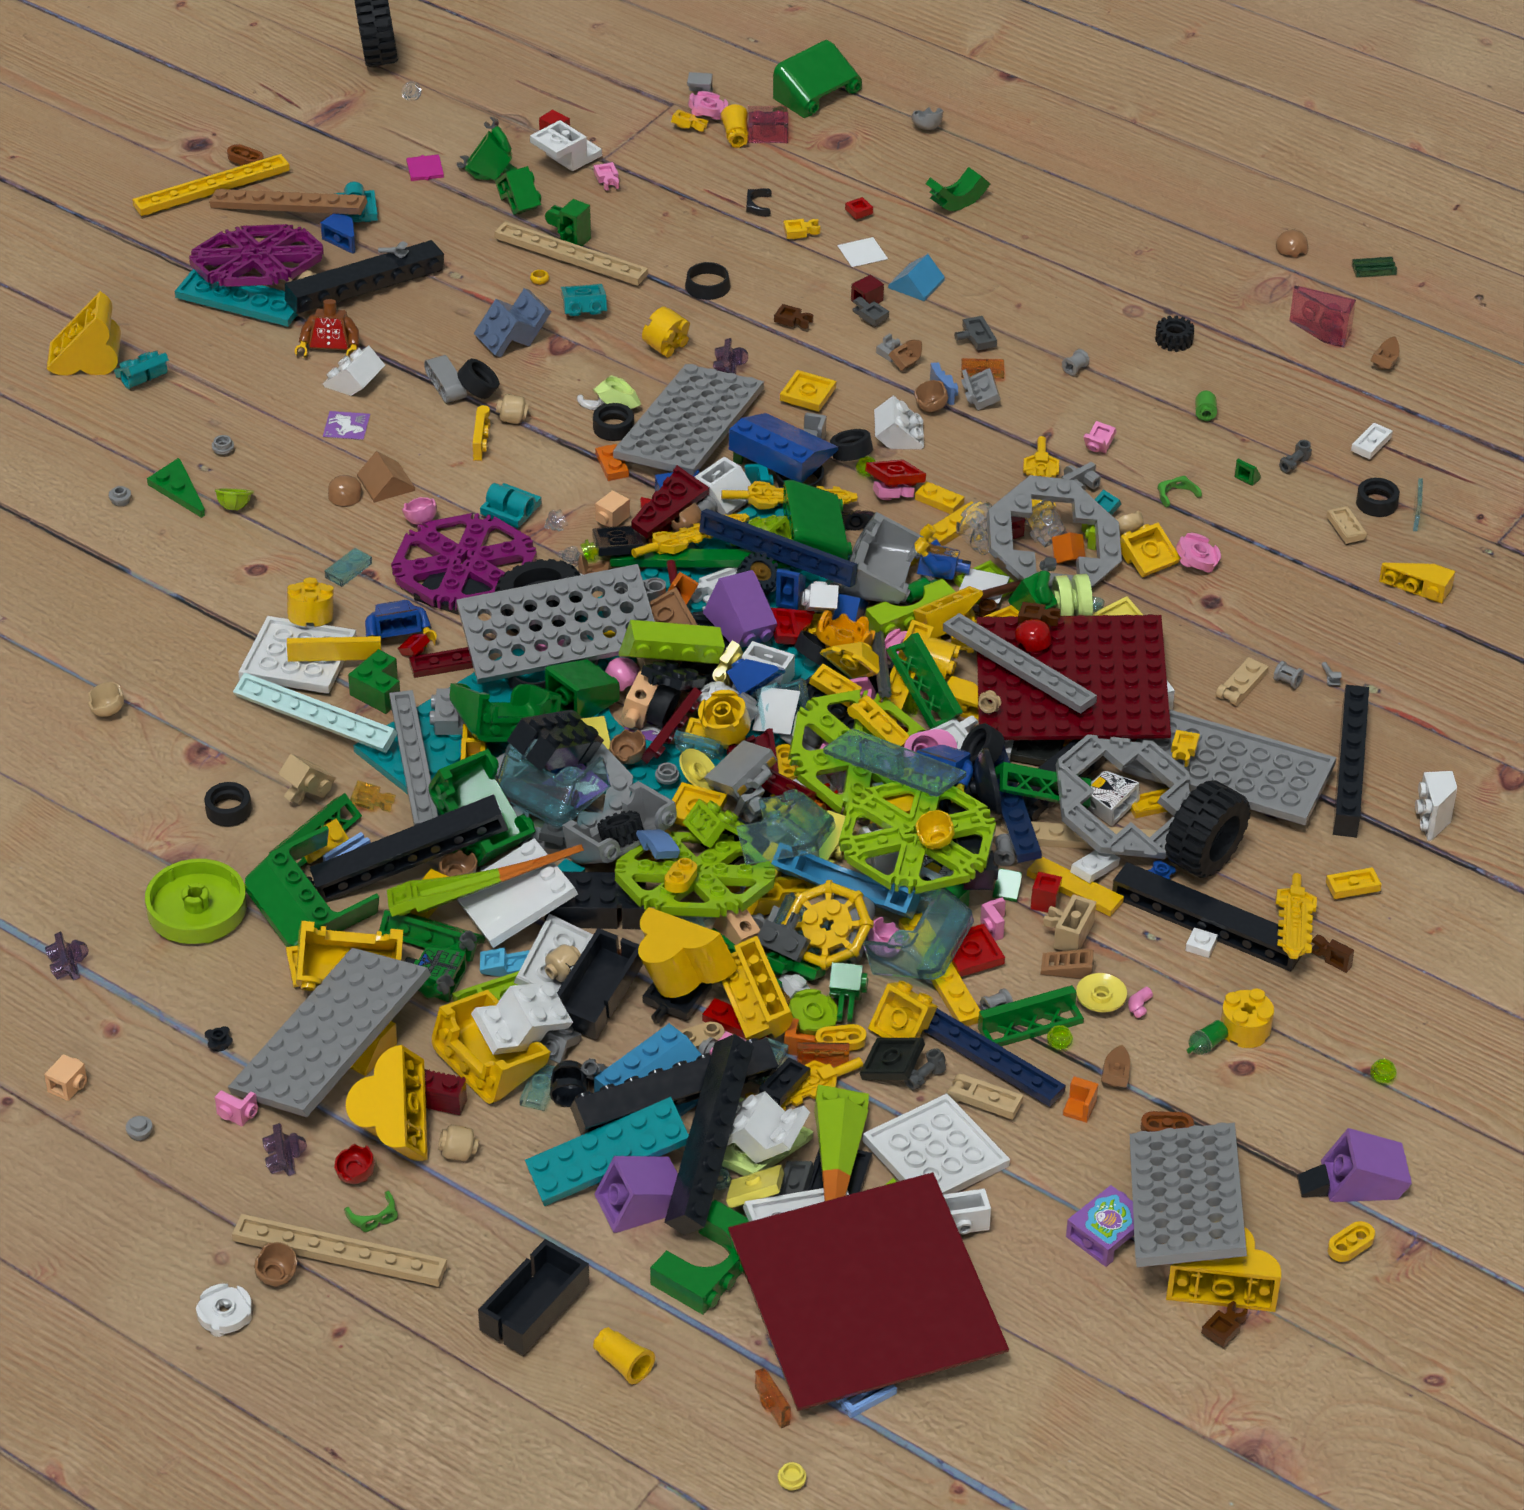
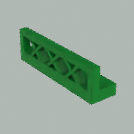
M919 633L911 634L903 643L890 646L886 650L930 729L954 718L957 719L963 713ZM902 650L907 658L906 661L898 656L897 651ZM909 670L917 675V681L910 677ZM920 690L927 693L929 701L922 698ZM931 711L937 712L941 720L935 721Z
M1003 762L994 768L997 779H1000V792L1060 803L1059 796L1052 792V790L1058 791L1056 772ZM1080 777L1091 787V779ZM1007 781L1020 783V785L1017 787L1007 786ZM1029 785L1041 787L1042 789L1038 792L1033 791ZM1091 797L1082 804L1085 808L1090 807Z
M343 793L278 844L269 854L315 831V829L323 827L325 821L331 822L337 818L339 823L343 824L342 828L345 831L362 815L348 796ZM344 805L353 816L349 820L340 819V810ZM302 857L301 860L297 862L298 866H303L307 862V860L305 859V857Z
M389 909L384 910L379 931H382V935L390 934V929L403 930L404 942L423 948L451 946L460 941V936L468 931L412 913L392 917ZM473 932L477 940L474 942L475 948L472 951L466 950V961H473L477 944L484 943L485 941L484 935Z
M1073 985L979 1011L978 1030L981 1035L1002 1047L1083 1024L1084 1017L1076 1006L1077 992ZM1071 1011L1074 1017L1066 1019L1059 1015L1060 1013ZM1044 1018L1051 1022L1047 1025H1041L1036 1023V1021ZM1018 1025L1028 1027L1023 1032L1013 1030L1014 1026ZM999 1032L1004 1034V1036L993 1040L990 1033Z

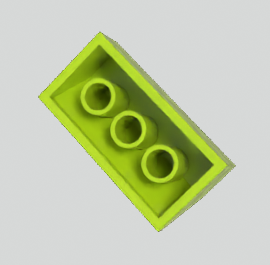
M630 620L619 650V656L719 664V659L723 654L725 645L720 627Z

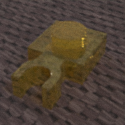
M358 780L350 800L354 805L369 810L379 806L382 810L391 812V803L394 804L396 795L380 793L381 787Z

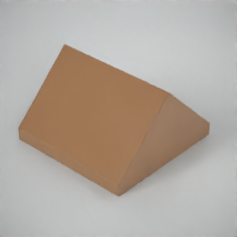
M378 451L372 455L357 473L358 479L374 503L415 491L414 485L399 462Z

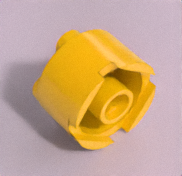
M664 306L657 309L650 316L649 319L652 321L649 326L645 324L642 331V340L669 358L679 346L684 347L687 344L690 322L672 309Z
M308 577L304 579V582L287 587V614L290 622L299 626H306V623H314V627L332 621L333 586L317 582L316 578Z
M929 637L926 647L945 681L948 682L950 679L949 674L954 675L958 662L954 661V658L958 659L961 646Z
M732 690L715 691L711 693L710 698L706 701L704 699L699 705V719L704 733L711 744H740L745 740L751 727V720L743 698L739 697L736 692Z
M1255 988L1226 994L1221 1014V1022L1225 1024L1228 1030V1037L1225 1040L1228 1042L1232 1040L1238 1043V1047L1255 1048L1265 1043L1271 1034L1274 1006L1270 999L1265 996L1263 990Z

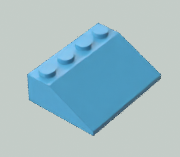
M669 1023L606 1068L602 1073L595 1076L594 1093L600 1091V1088L613 1083L615 1086L623 1084L626 1079L633 1076H639V1078L648 1076L649 1072L658 1068H663V1071L670 1069L675 1063L686 1060L687 1063L695 1061L702 1054L686 1035ZM699 1099L677 1105L676 1109L680 1117L695 1107Z

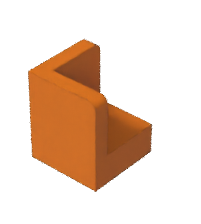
M1070 532L1052 537L1054 558L1057 563L1071 560L1076 561L1078 556L1086 557L1083 534Z
M679 572L668 591L678 587L687 605L699 583Z
M793 1018L792 1024L785 1031L784 1054L814 1058L817 1048L815 1045V1035L798 1033L799 1019Z
M1074 1076L1070 1084L1069 1099L1064 1107L1063 1115L1087 1123L1097 1101L1099 1084Z

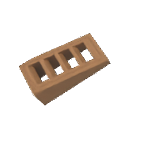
M1082 949L1043 953L1041 975L1082 979L1092 973L1094 950ZM1049 962H1054V966H1049Z

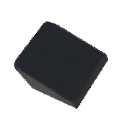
M1326 1164L1297 1174L1301 1197L1328 1196L1330 1181Z

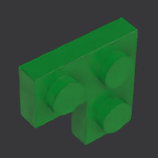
M775 951L766 954L775 975L795 971L808 981H814L825 976L826 970H822L821 967L801 960L799 963Z

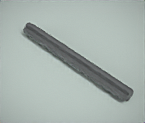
M879 631L878 633L875 632L872 643L873 651L879 656L880 671L876 675L878 693L881 698L885 696L889 698L892 693L884 633Z

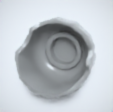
M928 107L924 112L915 110L912 113L914 125L924 130L936 129L941 124L943 118V110L941 108H938L936 112H932L930 107Z

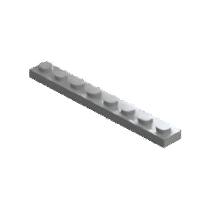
M959 613L943 623L944 632L1078 713H1082L1097 702L1096 694Z
M413 690L389 693L395 730L398 732L397 740L415 826L437 817L438 814L429 794L428 787L431 779Z

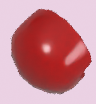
M1025 620L1015 630L1017 644H1023L1028 652L1041 651L1052 644L1050 628L1041 620Z
M352 1144L348 1149L342 1150L335 1158L334 1169L343 1182L359 1184L367 1181L373 1174L375 1159L367 1145L360 1147Z

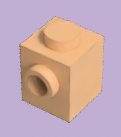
M613 490L595 503V519L606 527H617L630 517V499Z
M65 1054L44 1074L47 1092L67 1101L78 1090L83 1089L87 1082L85 1064L79 1059L71 1058Z

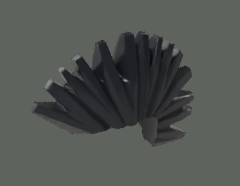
M846 510L841 512L844 529L853 531L860 530L861 528L864 529L875 512L866 510Z

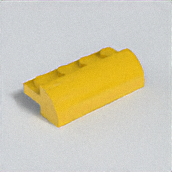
M758 936L734 945L736 952L731 953L738 969L731 976L722 980V983L746 1039H760L771 1033L774 1038H777L790 1027L793 1016Z

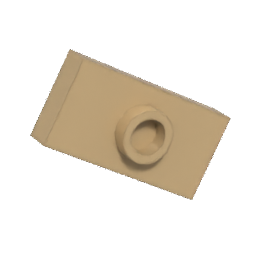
M1348 506L1327 510L1326 517L1346 544L1366 539V531Z

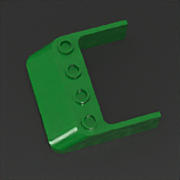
M327 826L321 827L272 851L245 878V891L286 947L298 945L299 929L302 921L314 922V928L320 930L321 926H326V930L343 931L378 913L380 896L377 893L340 912L332 911L295 862L327 846L329 832Z

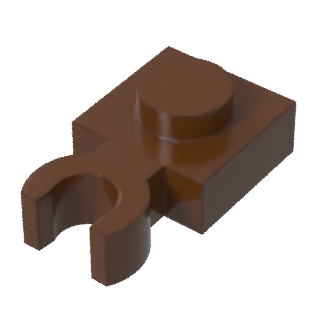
M782 304L774 314V322L794 327L797 324L803 329H808L809 322L813 323L814 315L802 313L800 308Z
M1023 602L1018 614V623H1022L1025 620L1038 619L1050 626H1058L1061 609H1046L1044 604Z
M1318 934L1312 939V943L1315 945L1312 947L1311 953L1317 956H1324L1326 963L1345 973L1351 969L1354 949L1334 939L1329 943L1326 938Z
M1232 1301L1227 1305L1225 1314L1218 1310L1202 1326L1201 1333L1220 1346L1225 1347L1240 1331L1241 1323L1245 1322L1248 1310L1245 1308L1241 1313H1235L1236 1302Z

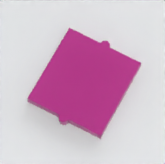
M439 154L406 158L411 181H428L429 179L444 178Z

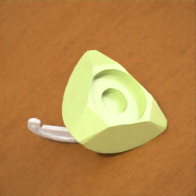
M612 375L592 390L599 396L598 401L586 400L583 395L577 396L578 403L590 410H596L599 406L609 403H621L630 409L641 405L635 390L624 379Z

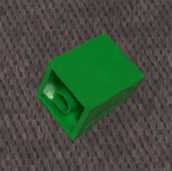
M588 659L551 665L545 668L546 689L562 695L560 711L573 710L580 714L582 718H591L620 700V684L615 677H611Z

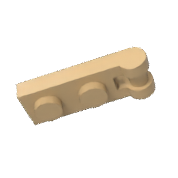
M1248 657L1232 676L1218 687L1215 694L1216 697L1222 700L1224 698L1230 700L1231 704L1238 706L1268 674L1269 666Z
M957 1074L953 1080V1086H950L946 1092L956 1103L960 1101L1012 1120L1023 1102L1022 1094L964 1074Z

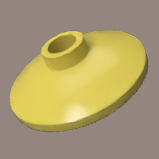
M690 748L683 751L679 762L687 780L693 786L713 790L714 787H709L704 778L715 767L712 761L699 750Z
M1106 973L1087 975L1079 981L1076 988V996L1079 1002L1084 1007L1096 1012L1117 1010L1125 1003L1127 998V989L1124 983L1117 977Z

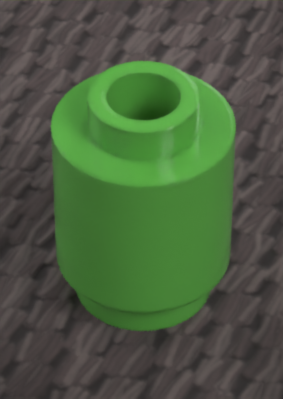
M1202 391L1195 398L1196 416L1200 420L1210 421L1217 415V399L1210 391Z

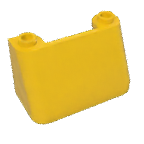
M302 921L298 936L296 984L301 986V990L314 991L351 948L401 960L403 930L390 929V934L382 936V931H377L376 934L326 930V926H321L320 930L314 928V922Z
M487 989L439 1007L432 1033V1045L436 1053L461 1078L465 1077L466 1083L486 1103L491 1104L501 1100L548 1063L551 1052L542 1043L536 1041L529 1045L527 1051L493 1055L471 1015L475 1007L495 1006L499 1002Z

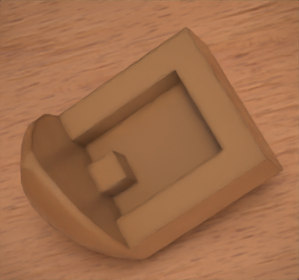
M1394 336L1385 340L1379 349L1373 353L1371 362L1376 363V366L1381 369L1390 370L1396 364L1399 357L1400 348L1397 338Z
M909 340L892 350L888 356L903 371L919 360L922 354V341Z
M581 554L579 556L578 569L583 575L613 569L610 559L588 564L584 555Z
M1124 1045L1114 1048L1104 1061L1101 1082L1107 1083L1112 1087H1127L1130 1072V1056Z

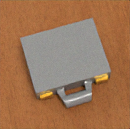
M743 740L704 778L709 787L712 786L719 792L739 798L750 787L757 789L771 777L772 773L769 769L778 760L771 749Z

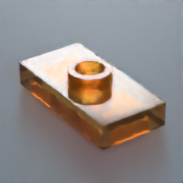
M961 359V378H964L962 373L964 369L968 371L971 377L990 368L994 378L1004 379V360Z
M797 1042V1062L806 1065L816 1060L826 1065L831 1064L832 1067H837L849 1061V1043Z
M765 1368L755 1371V1389L759 1394L763 1408L765 1410L769 1409L780 1428L789 1426L791 1416L790 1405Z

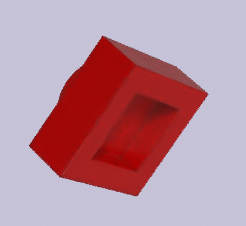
M863 197L845 203V210L856 220L873 214V206Z
M412 634L397 649L402 656H417L425 650L424 647L430 640L426 634Z

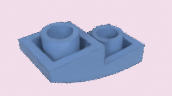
M939 362L931 363L930 381L937 380L943 382L949 397L947 403L954 405L955 396H958L957 383L953 382L952 375H946L945 371H941Z
M660 829L637 830L636 835L643 849L651 850L655 859L678 858L680 849L665 831Z

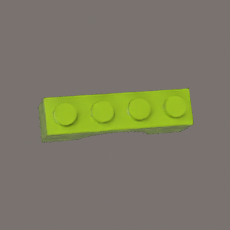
M940 579L924 586L923 599L916 604L896 606L885 601L867 608L866 617L869 620V631L875 630L876 633L882 631L884 633V640L895 629L901 628V632L908 631L912 619L915 620L914 609L956 591L944 579Z

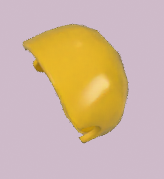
M933 810L921 815L915 825L920 843L928 849H941L947 846L955 835L950 815L941 810Z

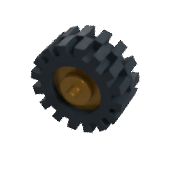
M756 552L754 555L751 553L741 562L736 574L753 570L764 594L768 595L776 586V568L778 564L777 562L772 563L774 560L772 557L769 560L766 559L767 554L763 553L760 556V552Z

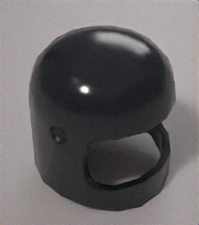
M566 1060L554 1067L551 1074L550 1097L556 1104L563 1107H571L578 1094L588 1091L589 1079L581 1071V1063Z

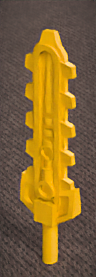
M1040 436L1037 439V452L1024 458L1023 473H1026L1027 476L1056 478V475H1059V460L1048 455V452H1046V438ZM1032 499V515L1030 518H1025V520L1030 521L1036 532L1043 531L1050 523L1055 522V514L1051 513V511H1055L1056 503Z
M754 481L751 486H748V490H721V499H747L748 504H752L757 509H771L777 506L778 503H783V488H775L774 485H770L767 482ZM822 486L816 487L837 494L838 499L843 500V506L858 499L856 493L843 490L837 486H833V489H824Z
M746 513L723 514L744 523L750 520ZM695 523L693 527L679 528V531L675 533L667 531L653 533V543L631 550L634 558L654 551L659 554H676L688 548L691 542L699 543L704 538L712 539L714 537L699 532L700 523Z
M1299 873L1292 875V885L1290 888L1277 889L1275 904L1284 908V910H1279L1278 916L1283 917V920H1278V926L1283 927V930L1278 929L1277 935L1283 937V940L1278 939L1277 945L1283 948L1290 959H1298L1299 956H1303L1305 953H1311L1312 945L1309 944L1312 942V935L1309 933H1312L1313 925H1311L1313 915L1311 914L1316 912L1317 897L1306 892L1305 888L1301 887L1302 876Z
M855 1058L834 1068L831 1064L826 1065L816 1060L809 1062L805 1066L811 1069V1075L780 1107L786 1111L785 1106L792 1103L797 1107L803 1103V1098L809 1096L815 1099L818 1084L836 1088L837 1077L863 1067L861 1058ZM752 1092L745 1094V1098L749 1097L750 1095L755 1096V1094Z

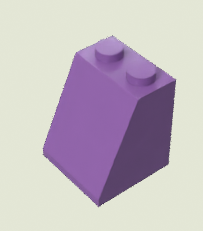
M753 570L719 578L703 611V614L715 627L721 628L723 636L730 643L733 640L741 648L748 647L752 641L757 643L769 641L777 625L774 614Z
M1347 1128L1321 1159L1322 1165L1326 1164L1330 1181L1328 1196L1332 1202L1398 1200L1412 1184L1401 1142Z
M613 1157L594 1193L613 1233L666 1217L678 1175L669 1157Z

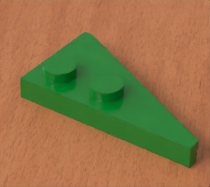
M179 458L147 478L148 486L201 518L205 516V508Z

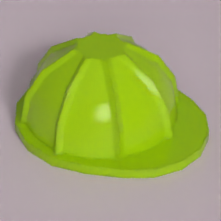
M215 489L220 505L229 510L243 508L249 502L251 494H254L253 490Z

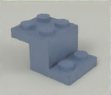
M524 288L514 305L495 299L474 334L495 356L501 357L512 340L530 346L551 314V311L530 290Z

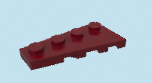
M677 465L673 469L672 475L664 480L663 486L659 491L656 490L652 495L650 502L646 503L632 519L631 528L648 539L653 533H656L677 518L679 513L687 507L709 494V487Z
M696 687L692 689L643 753L641 759L648 764L653 757L659 758L666 749L663 743L669 744L677 734L674 731L676 726L681 729L689 718L686 716V713L692 714L700 704L697 701L702 693Z

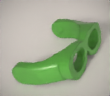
M1186 476L1163 481L1157 487L1160 500L1165 507L1170 506V501L1165 494L1172 487L1190 490L1197 498L1202 496L1201 489Z
M390 1191L384 1192L389 1205L378 1215L359 1216L352 1213L349 1207L344 1208L345 1215L350 1223L361 1228L363 1232H368L375 1229L379 1222L382 1224L393 1222L397 1218L398 1213Z

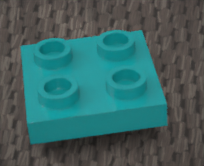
M350 182L344 187V192L334 193L366 196L367 204L361 215L344 214L351 217L353 222L378 220L374 190L364 191L361 183Z
M158 351L146 352L138 355L136 359H129L119 363L120 367L114 369L116 378L120 377L124 386L130 389L147 380L167 374L166 362L169 359L166 352L159 354Z
M493 483L487 491L486 502L480 507V514L486 517L490 515L491 519L495 516L510 526L519 528L542 504V498L506 483L502 485Z

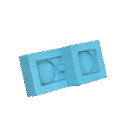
M505 947L480 952L481 974L502 977L520 971L530 950L507 954Z

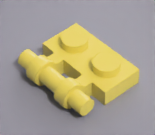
M733 640L720 657V664L713 672L715 682L721 681L729 687L730 677L727 671L743 655L741 646Z

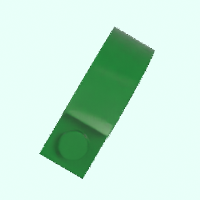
M968 167L960 179L951 186L943 187L932 178H929L925 184L931 188L930 193L932 196L930 199L946 210L958 211L976 202L991 183Z

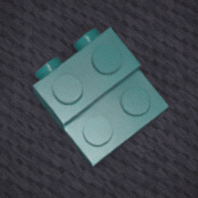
M602 284L561 287L565 314L579 316L581 313L590 312L592 315L601 314L602 311H607L606 293Z

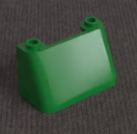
M824 40L780 62L775 67L773 73V99L805 119L818 111L819 98L844 85L846 91L851 94L862 90V78L835 44L829 40Z
M784 480L783 513L784 516L788 517L791 540L848 560V556L852 555V545L846 539L841 514L843 512V500L838 499L837 494L795 480Z
M451 683L449 694L452 705L472 736L484 742H507V739L521 718L560 712L562 695L534 684L517 685L512 690L510 702H490V694L471 690L468 685L462 683Z
M489 749L439 769L428 787L430 797L440 815L490 795H495L508 830L460 849L466 855L475 854L478 861L477 867L532 837L536 832L531 818L523 814L516 815L495 779L499 763L496 757L490 753Z

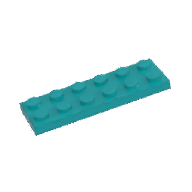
M194 269L175 290V298L288 327L298 315L285 301V291L263 285L219 286V282L214 284L207 282Z
M669 1097L525 1159V1162L545 1207L600 1183L614 1156L660 1157L685 1146L689 1134L672 1098Z

